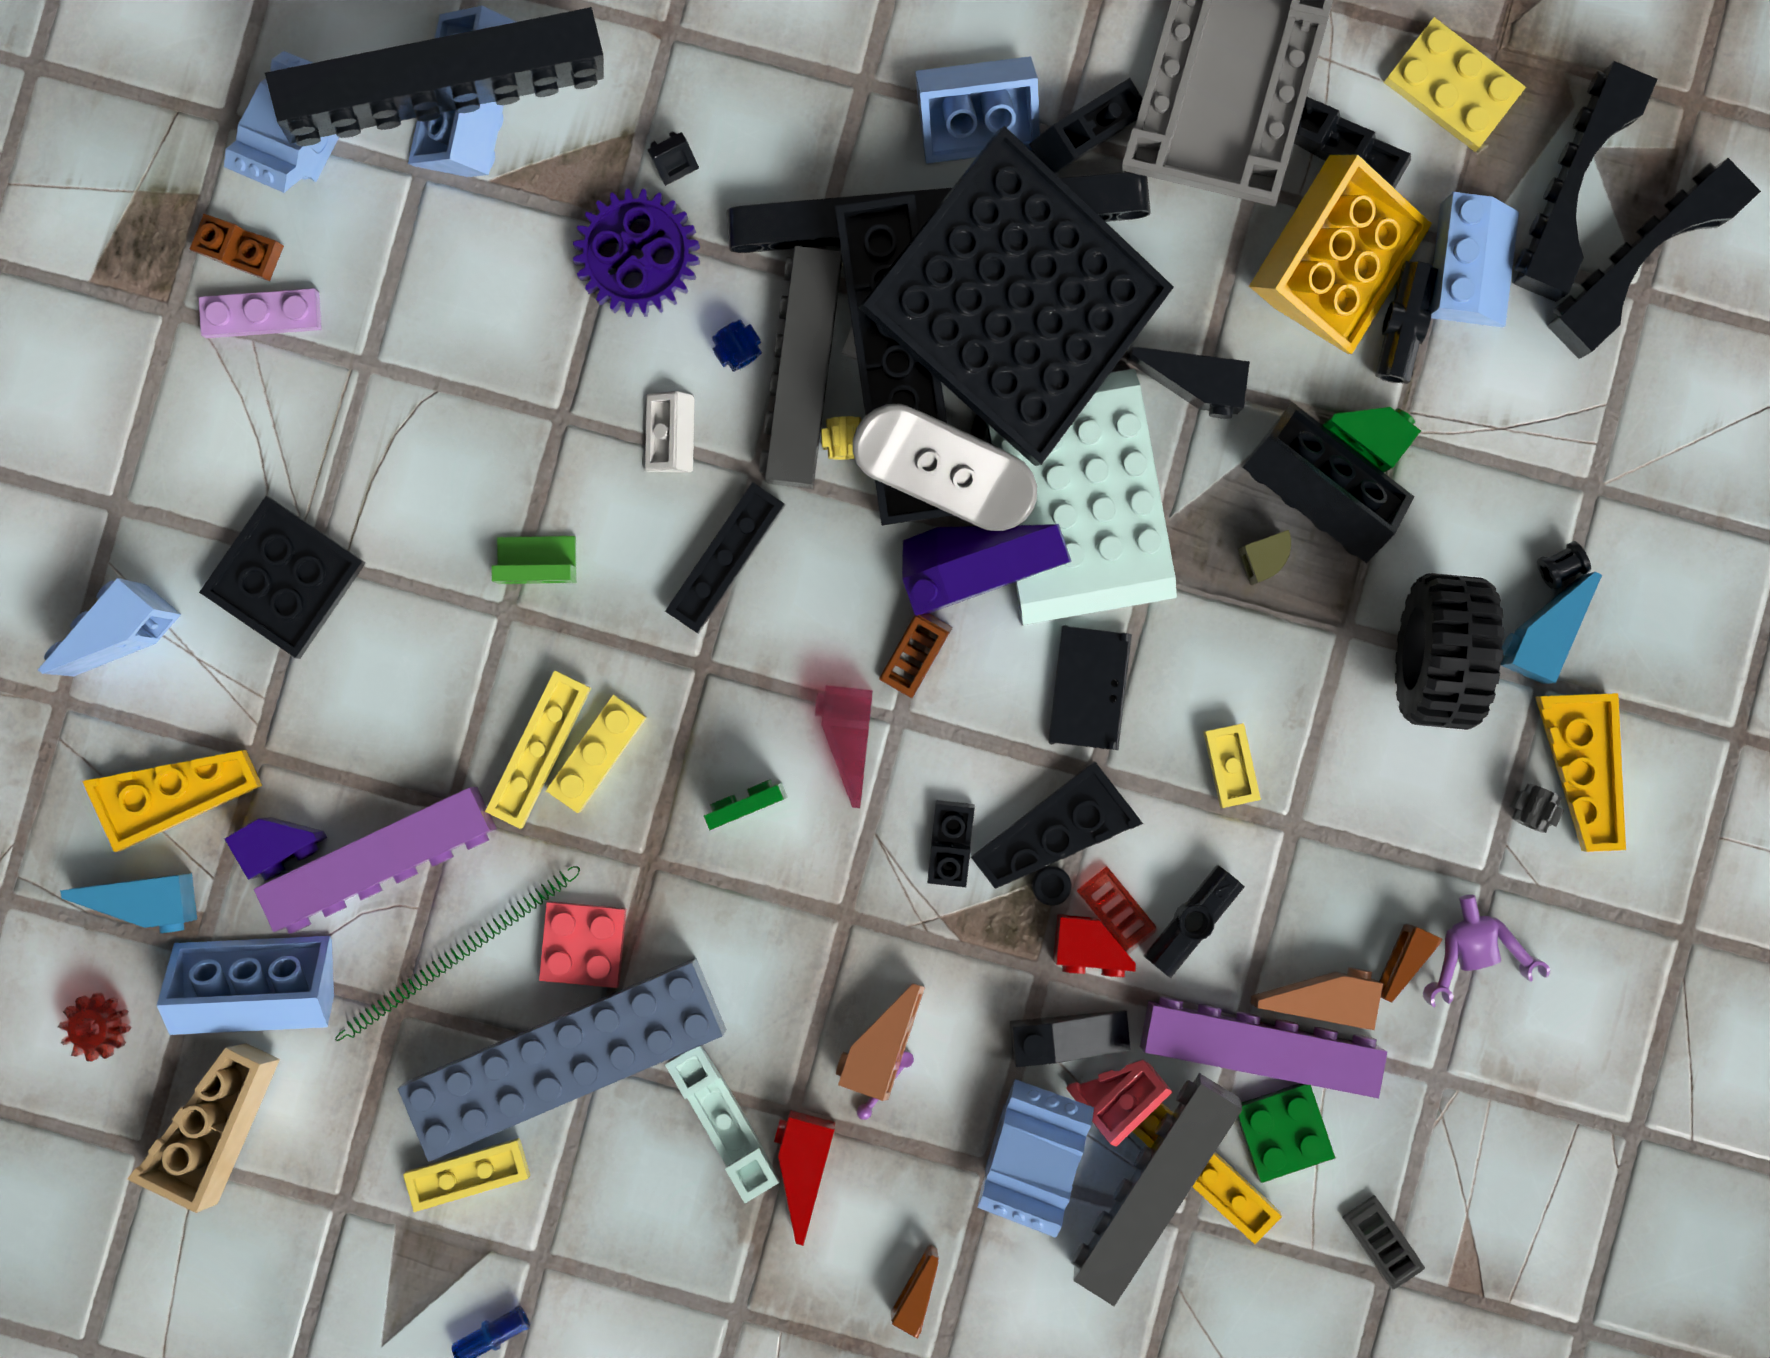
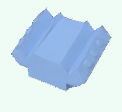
M283 51L272 59L270 72L313 62ZM265 78L259 83L238 124L236 141L226 148L224 167L285 193L300 179H311L317 182L339 137H337V134L320 137L321 141L310 146H298L296 143L290 144L277 123Z
M1015 1079L1006 1105L1004 1104L985 1167V1177L977 1208L1056 1238L1063 1224L1065 1208L1070 1201L1072 1184L1078 1163H1080L1084 1153L1086 1136L1092 1125L1094 1107Z

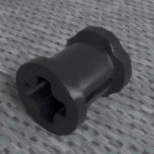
M1576 541L1568 543L1565 550L1549 558L1543 556L1537 559V567L1541 577L1551 589L1561 587L1562 581L1578 573L1584 575L1591 571L1590 560L1585 550Z

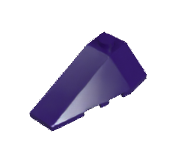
M1059 524L1018 525L1004 531H990L978 526L936 527L903 540L902 580L914 615L918 616L941 610L1072 561Z

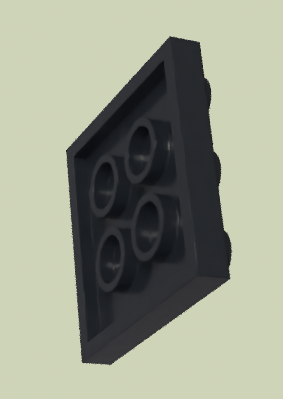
M265 496L199 593L294 658L301 659L366 562L271 497Z

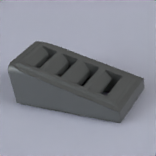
M1375 1195L1342 1217L1385 1282L1392 1289L1398 1288L1425 1269L1415 1251ZM1377 1213L1380 1217L1378 1220L1363 1230L1359 1228L1358 1225ZM1385 1227L1389 1230L1388 1233L1373 1243L1368 1241L1370 1237ZM1397 1242L1398 1247L1380 1258L1379 1252ZM1403 1257H1407L1405 1260H1403L1390 1270L1388 1269L1391 1265H1393Z

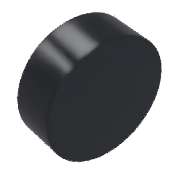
M1057 866L1043 867L1035 873L1032 879L1033 894L1043 904L1050 906L1059 905L1071 893L1072 884L1069 875Z

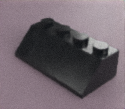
M1293 402L1282 413L1242 467L1250 473L1255 481L1266 485L1279 495L1286 505L1297 509L1310 519L1317 529L1328 533L1341 543L1348 553L1359 557L1366 564L1395 535L1415 497Z

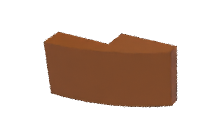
M203 214L190 250L229 267L270 281L284 245L267 237L246 231L236 224Z

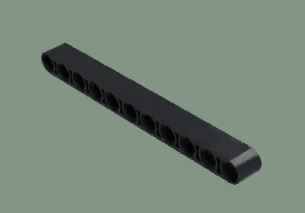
M1126 172L1060 178L1105 222L1140 219L1151 214L1147 176ZM952 188L732 207L726 211L729 250L735 253H751L795 249V246L809 248L840 245L835 206L915 194L919 229H921Z

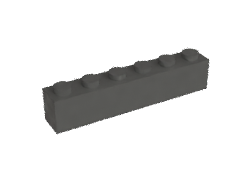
M795 246L794 258H786L784 281L791 282L789 296L782 295L779 319H785L786 321L784 335L777 334L774 357L781 358L779 373L772 372L769 395L776 396L774 411H767L764 434L771 435L769 450L762 449L759 469L760 473H766L765 479L767 484L814 489L843 262L840 251Z
M1201 1073L1197 1075L1194 1082L1187 1080L1182 1086L1176 1098V1101L1180 1102L1172 1115L1166 1113L1155 1130V1134L1158 1135L1156 1141L1151 1148L1144 1146L1134 1163V1167L1137 1168L1130 1181L1126 1178L1121 1181L1113 1196L1116 1203L1109 1213L1102 1211L1092 1228V1232L1096 1234L1088 1245L1082 1243L1071 1261V1264L1074 1265L1073 1281L1112 1306L1116 1305L1243 1110L1241 1099Z

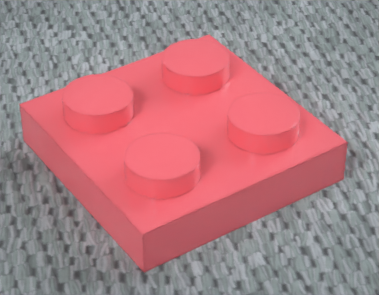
M547 902L539 981L618 988L627 908Z

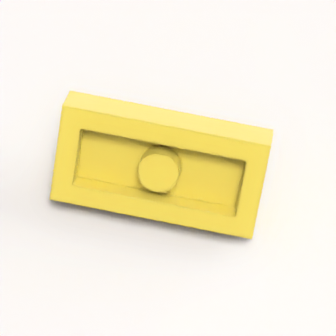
M1244 723L1203 731L1220 808L1261 800Z

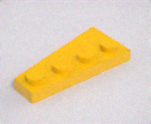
M246 750L82 781L114 852L127 849L262 786Z

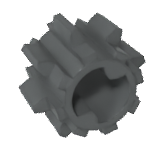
M1527 783L1524 791H1516L1509 806L1515 809L1512 819L1528 828L1546 833L1549 826L1557 827L1564 812V809L1558 807L1562 798L1547 789Z

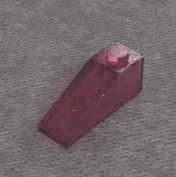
M826 685L825 694L817 693L815 716L822 717L821 725L852 808H861L873 690Z

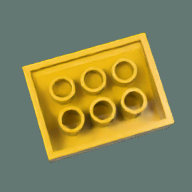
M1329 155L1249 287L1279 312L1345 353L1353 354L1399 279L1403 263L1410 261L1432 223L1359 155Z

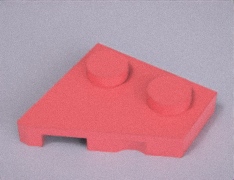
M1144 1060L1126 1065L1120 1071L1110 1070L1098 1074L1099 1078L1082 1084L1074 1082L1066 1087L1076 1101L1094 1107L1092 1122L1106 1140L1116 1147L1173 1093L1154 1068Z

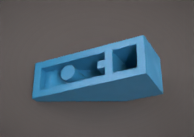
M1592 572L1581 575L1517 628L1514 634L1510 633L1502 646L1503 655L1505 656L1501 666L1542 684L1556 683L1602 574Z
M192 873L60 890L61 899L144 928L159 926L160 933L185 930V922L197 920Z

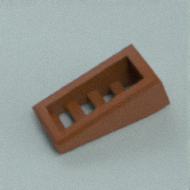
M931 614L914 615L879 680L913 698L953 627ZM919 624L939 635L937 640L917 630ZM911 638L930 648L929 654L909 644ZM903 652L922 662L921 668L901 658ZM895 666L915 676L913 682L893 672Z
M1407 923L1403 925L1379 982L1383 983L1381 998L1392 1003L1441 944L1443 939Z
M932 1245L927 1246L891 1309L892 1325L915 1338H918L922 1331L939 1264L937 1248Z

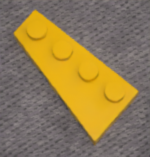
M1618 693L1536 696L1537 705L1581 851L1626 850Z

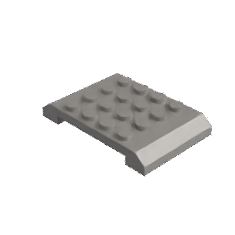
M1171 0L1135 128L1131 132L1122 164V171L1276 207L1333 0Z

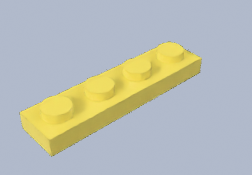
M554 670L485 812L519 829L524 827L589 695L591 687Z

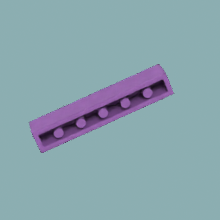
M469 787L255 888L254 892L272 931L276 932L286 928L288 933L292 934L311 925L309 917L321 911L324 917H328L347 908L345 900L355 895H358L360 900H364L383 891L380 884L391 878H394L396 884L417 875L416 867L430 861L431 866L434 867L453 858L451 850L465 844L467 850H470L489 841L487 833L497 828L491 815L485 812L487 806L478 787Z
M1160 996L1159 1003L1148 1001L1140 1048L1144 1053L1379 1099L1388 1051L1377 1046V1039L1353 1034L1352 1040L1337 1038V1031L1322 1027H1314L1313 1033L1298 1030V1023L1276 1019L1275 1025L1260 1023V1016L1246 1012H1237V1016L1234 1018L1221 1015V1008L1205 1004H1199L1198 1010L1183 1008V1001Z

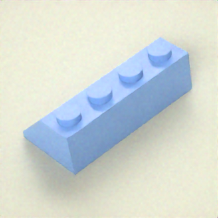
M481 5L440 14L435 38L515 23L516 21ZM495 101L480 104V109L470 113H457L456 110L440 113L441 116L435 120L424 122L417 120L408 164L464 177L489 175L495 161L494 149L498 131L503 124L502 111L504 105H497Z
M331 936L174 943L156 1005L169 1035L328 1027L334 999Z

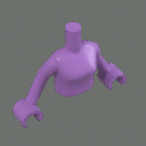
M1464 895L1459 898L1464 921L1453 925L1452 929L1447 931L1445 937V957L1438 983L1431 982L1427 984L1423 990V998L1429 1005L1435 1008V995L1442 991L1443 1000L1450 1004L1453 1001V994L1449 990V986L1458 958L1460 969L1464 971L1478 970L1500 963L1501 956L1498 947V937L1520 962V974L1527 980L1532 982V970L1535 966L1538 965V972L1544 978L1549 976L1550 968L1545 962L1530 956L1498 918L1479 916L1475 895Z

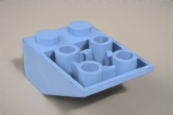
M117 578L115 581H109L97 593L96 598L98 601L89 611L82 612L73 620L70 625L72 631L66 638L55 643L47 650L44 655L46 661L40 666L38 671L42 674L77 676L156 644L181 614L146 584Z

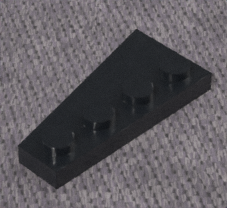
M1093 761L977 851L971 858L996 889L1040 870L1051 863L1074 855L1076 852L1108 840L1126 830L1142 825L1143 822L1097 763Z

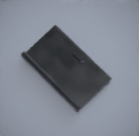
M1067 625L1061 627L1048 738L1049 744L1059 743L1119 750L1132 634L1068 627Z

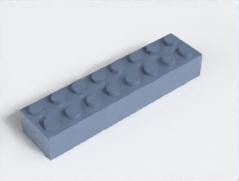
M694 958L408 1080L397 1089L427 1161L430 1162L718 1039L724 1035L727 1029L697 958Z

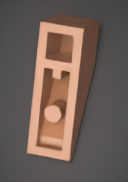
M1348 967L1347 974L1332 972L1252 995L1250 1003L1259 1009L1375 1031L1383 983L1371 979V971Z
M913 983L850 1047L849 1053H842L836 1069V1075L841 1076L838 1083L839 1086L881 1101L889 1100L925 990L924 986Z

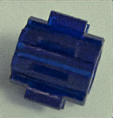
M738 320L720 329L712 337V341L716 345L712 350L723 367L729 365L731 370L736 372L754 362L762 354L758 346L762 342L751 324L745 326L742 320Z

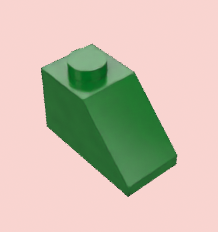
M1391 407L1337 413L1323 424L1325 428L1382 472H1386L1396 465L1421 432L1414 425L1415 420L1411 415L1402 409L1397 408L1394 410Z

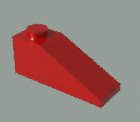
M790 1110L788 1121L779 1120L774 1143L781 1144L778 1157L795 1242L798 1245L804 1246L836 1122Z

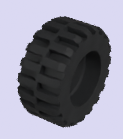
M1427 573L1416 579V582L1411 586V593L1407 595L1405 609L1402 611L1400 619L1401 626L1400 631H1398V647L1395 656V684H1397L1396 697L1397 701H1399V710L1403 717L1414 725L1464 730L1472 729L1481 724L1483 718L1487 717L1490 711L1489 706L1493 703L1496 695V685L1499 684L1501 674L1499 672L1500 663L1503 660L1502 640L1504 639V628L1502 627L1504 616L1503 608L1500 607V595L1496 592V587L1484 578Z

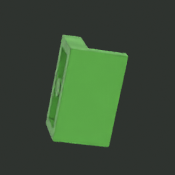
M576 536L497 537V565H492V582L497 584L577 583Z

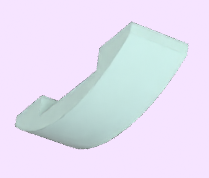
M702 1046L687 1051L665 1064L682 1096L690 1102L726 1165L725 1170L743 1202L747 1203L779 1183L778 1177L759 1139L731 1090Z

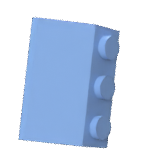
M1031 56L915 71L926 164L975 158L1003 126L1011 131L1029 150H1032L1029 144L1040 136L1038 77Z
M1454 191L1440 204L1433 267L1437 268L1438 272L1428 308L1432 313L1431 318L1495 327L1506 326L1519 211L1492 196Z

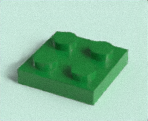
M770 779L748 788L749 797L737 801L734 794L709 804L712 812L704 815L709 831L788 798L782 783L773 786Z
M1298 1083L1241 1103L1243 1110L1237 1118L1260 1183L1335 1159L1311 1085Z

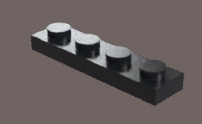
M752 482L665 612L699 634L786 506L785 503Z

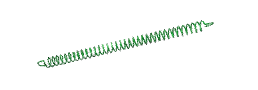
M573 866L568 869V871L572 868L578 869L577 875L571 880H568L562 874V872L559 871L566 886H564L553 875L554 879L556 880L559 886V890L556 889L549 880H547V882L552 888L553 894H551L544 887V885L541 884L547 895V899L537 890V888H535L536 892L538 893L541 899V903L538 902L531 893H529V895L534 901L535 907H533L526 900V898L523 897L524 901L526 902L529 908V912L522 907L519 901H517V904L520 906L523 912V916L520 915L511 905V908L513 909L517 917V920H515L508 913V911L505 910L506 914L508 915L511 921V924L507 923L503 919L501 914H499V917L502 919L505 925V929L502 928L493 918V921L495 922L499 930V933H497L495 930H493L490 924L487 923L488 927L490 928L493 934V937L489 936L485 932L483 927H481V930L484 932L486 936L487 942L484 941L475 931L474 933L479 938L481 946L476 944L472 937L468 935L469 939L472 941L475 947V950L471 949L467 945L465 940H462V942L467 947L469 954H466L461 949V947L458 944H456L457 948L462 953L463 959L458 957L454 950L450 948L451 952L454 954L457 963L453 962L449 958L447 953L444 952V955L449 960L451 967H448L444 964L443 960L440 957H438L439 961L443 964L445 970L444 972L438 968L434 961H432V964L438 971V976L431 971L428 965H426L427 970L432 975V980H430L426 977L425 973L422 970H420V973L425 977L426 985L420 981L416 974H414V977L420 984V989L414 986L411 979L408 978L409 983L413 986L414 993L410 992L406 985L402 982V986L408 993V997H405L401 993L400 989L396 987L397 992L402 997V1002L396 999L392 991L389 992L390 995L394 998L396 1006L392 1005L388 998L385 995H383L385 1001L390 1006V1010H387L383 1006L382 1002L380 1000H377L378 1004L383 1008V1015L378 1012L374 1004H371L372 1008L378 1015V1019L374 1018L371 1015L370 1011L367 1008H365L366 1013L371 1017L372 1023L367 1022L364 1015L359 1012L360 1017L363 1019V1021H365L366 1027H362L359 1021L356 1019V1017H353V1020L359 1026L360 1031L357 1032L353 1028L352 1024L349 1021H347V1024L353 1030L354 1035L351 1036L349 1034H346L337 1040L338 1036L344 1031H346L344 1029L336 1036L335 1041H340L346 1036L354 1038L355 1032L361 1033V1028L367 1029V1024L372 1025L374 1022L373 1019L378 1021L380 1016H385L386 1011L391 1012L392 1007L396 1008L398 1006V1003H403L404 998L409 999L410 994L415 995L416 989L422 990V985L428 986V981L433 982L434 976L439 978L440 972L446 973V968L452 969V963L457 965L458 959L464 960V955L470 956V950L476 952V946L481 948L483 945L482 942L488 943V937L494 939V933L500 935V929H507L506 924L508 926H512L513 921H519L518 916L524 918L525 912L531 913V908L537 909L536 902L542 905L543 899L549 900V895L555 896L554 889L558 892H561V886L566 888V881L571 882L572 880H574L579 875L580 868L578 866Z

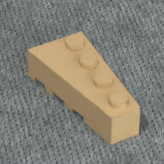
M247 1043L225 1048L196 1086L193 1096L185 1106L178 1110L172 1118V1124L163 1136L154 1142L148 1150V1156L139 1167L133 1170L127 1180L195 1213L217 1205L280 1059Z

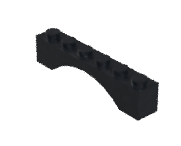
M1616 61L1610 64L1603 72H1596L1587 90V93L1592 95L1587 107L1583 106L1580 109L1572 128L1577 130L1573 142H1568L1560 154L1558 164L1562 165L1558 178H1552L1544 193L1543 199L1548 201L1543 214H1537L1529 229V235L1533 236L1528 249L1524 248L1515 263L1514 270L1518 271L1514 285L1555 302L1570 293L1584 259L1578 239L1576 221L1578 194L1584 174L1594 155L1607 139L1629 127L1644 114L1658 80L1657 78Z
M1729 158L1717 166L1710 162L1692 178L1696 183L1695 186L1687 193L1684 189L1678 191L1664 204L1668 211L1660 219L1654 215L1636 231L1640 238L1635 243L1630 245L1628 242H1625L1608 258L1612 264L1604 272L1598 268L1580 284L1585 290L1576 299L1569 295L1553 310L1557 317L1547 327L1578 359L1593 352L1621 325L1622 309L1629 285L1641 264L1655 248L1664 241L1679 234L1698 229L1718 228L1734 218L1761 192Z

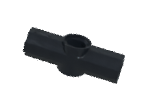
M1406 261L1402 265L1394 301L1390 303L1382 326V335H1385L1375 376L1383 381L1408 384L1411 380L1419 344L1423 343L1431 321L1432 313L1428 308L1438 269L1434 268L1431 264L1420 261Z
M1216 865L1189 900L1177 908L1172 921L1143 956L1169 978H1172L1197 945L1211 935L1215 923L1245 886L1229 872ZM1199 911L1203 917V924L1197 931L1190 932L1185 927V918L1190 912Z

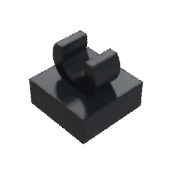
M671 132L669 133L670 138L659 144L653 141L650 144L651 148L647 149L665 186L699 169L682 132L678 134Z

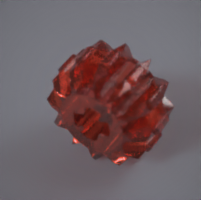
M102 993L92 994L91 998H88L86 995L78 997L75 1000L76 1006L66 1007L63 1011L68 1020L60 1022L58 1028L67 1031L68 1036L64 1037L60 1043L63 1045L73 1043L71 1056L77 1057L84 1053L86 1061L90 1062L97 1060L99 1055L104 1059L113 1056L114 1048H121L126 1043L121 1034L129 1032L132 1028L130 1025L122 1023L121 1018L128 1015L129 1011L126 1009L116 1011L118 999L113 997L105 1001L104 994ZM91 1021H94L92 1025L98 1024L99 1033L95 1034L97 1029H91Z

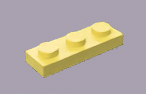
M613 695L551 782L546 792L576 813H580L647 717L616 695Z
M520 1138L411 1169L403 1174L413 1212L526 1180L531 1176Z

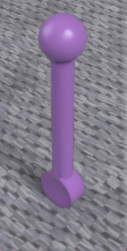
M904 1051L896 1078L904 1067H910L914 1062L913 1055L908 1051ZM871 1097L866 1104L860 1105L857 1108V1116L862 1120L869 1119L872 1115V1108L878 1102V1099Z

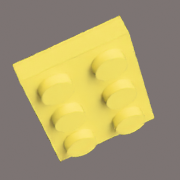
M1435 17L1384 81L1391 89L1474 152L1481 147L1526 88Z

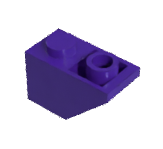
M268 817L255 820L226 837L225 841L248 880L262 877L264 881H267L285 871L283 863L295 856L298 861H301L319 851L317 843L326 839L327 836L322 830Z

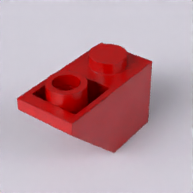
M1057 914L1053 961L1056 965H1062V972L1085 974L1086 967L1101 969V975L1109 977H1125V971L1136 972V963L1096 917Z

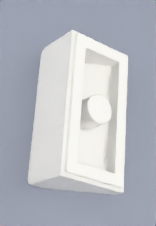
M679 391L646 395V472L685 473L693 471L695 401L693 395Z

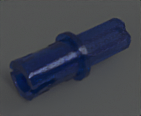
M518 1305L515 1309L492 1322L485 1320L482 1322L480 1329L453 1343L451 1350L454 1358H477L491 1349L494 1351L499 1350L502 1343L530 1329L528 1316L523 1308Z

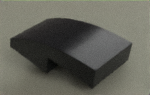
M936 800L928 868V884L966 888L975 804Z

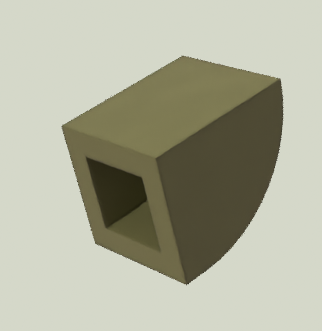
M1289 530L1238 549L1251 585L1271 578L1283 568L1291 551V535Z

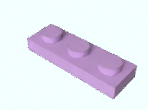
M315 288L199 297L201 336L204 338L322 330L319 291Z

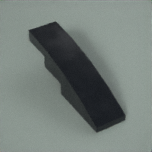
M1306 97L1294 144L1324 161L1327 160L1329 155H1359L1395 189L1411 161V153L1376 139L1374 131L1341 118L1338 109Z

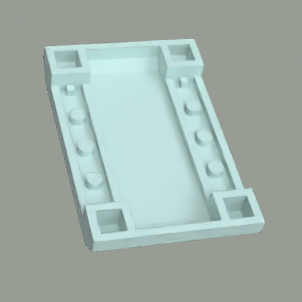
M1135 368L1112 372L1107 376L1042 465L1034 466L986 423L991 445L1024 461L1033 473L1037 484V500L1034 509L1027 519L1019 525L1059 524L1072 561L1016 582L1015 589L1022 626L1177 598L1176 577L1141 386Z

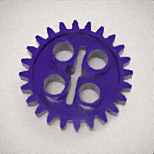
M642 188L638 198H633L630 189H626L625 198L621 201L612 192L610 193L611 205L608 207L599 200L596 202L600 211L597 216L590 212L585 213L590 222L589 227L577 226L578 232L585 237L584 240L573 241L575 249L583 252V254L573 257V261L578 266H585L577 273L580 281L590 280L585 286L588 294L599 291L596 298L599 305H603L611 299L610 309L613 313H616L621 305H625L628 317H632L635 307H640L644 317H648L649 306L654 305L662 313L663 300L667 299L670 303L676 305L677 301L673 293L676 290L685 294L689 292L683 282L684 279L696 280L695 273L689 269V266L700 265L699 257L690 254V252L700 249V244L697 240L689 239L696 233L694 225L683 226L688 220L687 213L684 211L674 215L677 209L676 202L672 200L663 206V196L659 192L652 201L649 200L647 191ZM644 218L650 221V226L645 232L637 234L631 231V226L635 220ZM660 231L665 232V235L662 238H657L654 240L657 233H659ZM608 242L619 244L618 252L614 256L603 257L600 255L601 247ZM636 247L638 250H642L644 256L637 259L634 255L632 256L630 250ZM661 249H670L674 252V256L669 263L658 264L654 261L656 253ZM620 266L615 274H609L610 269ZM638 272L643 275L639 286L635 288L624 286V279L628 274Z

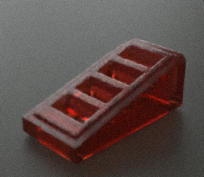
M1107 866L1076 890L1128 954L1158 931L1157 926ZM1109 882L1113 888L1095 901L1092 895ZM1120 895L1123 900L1105 914L1101 908ZM1129 907L1133 913L1115 926L1112 920ZM1139 920L1143 926L1126 939L1122 933Z

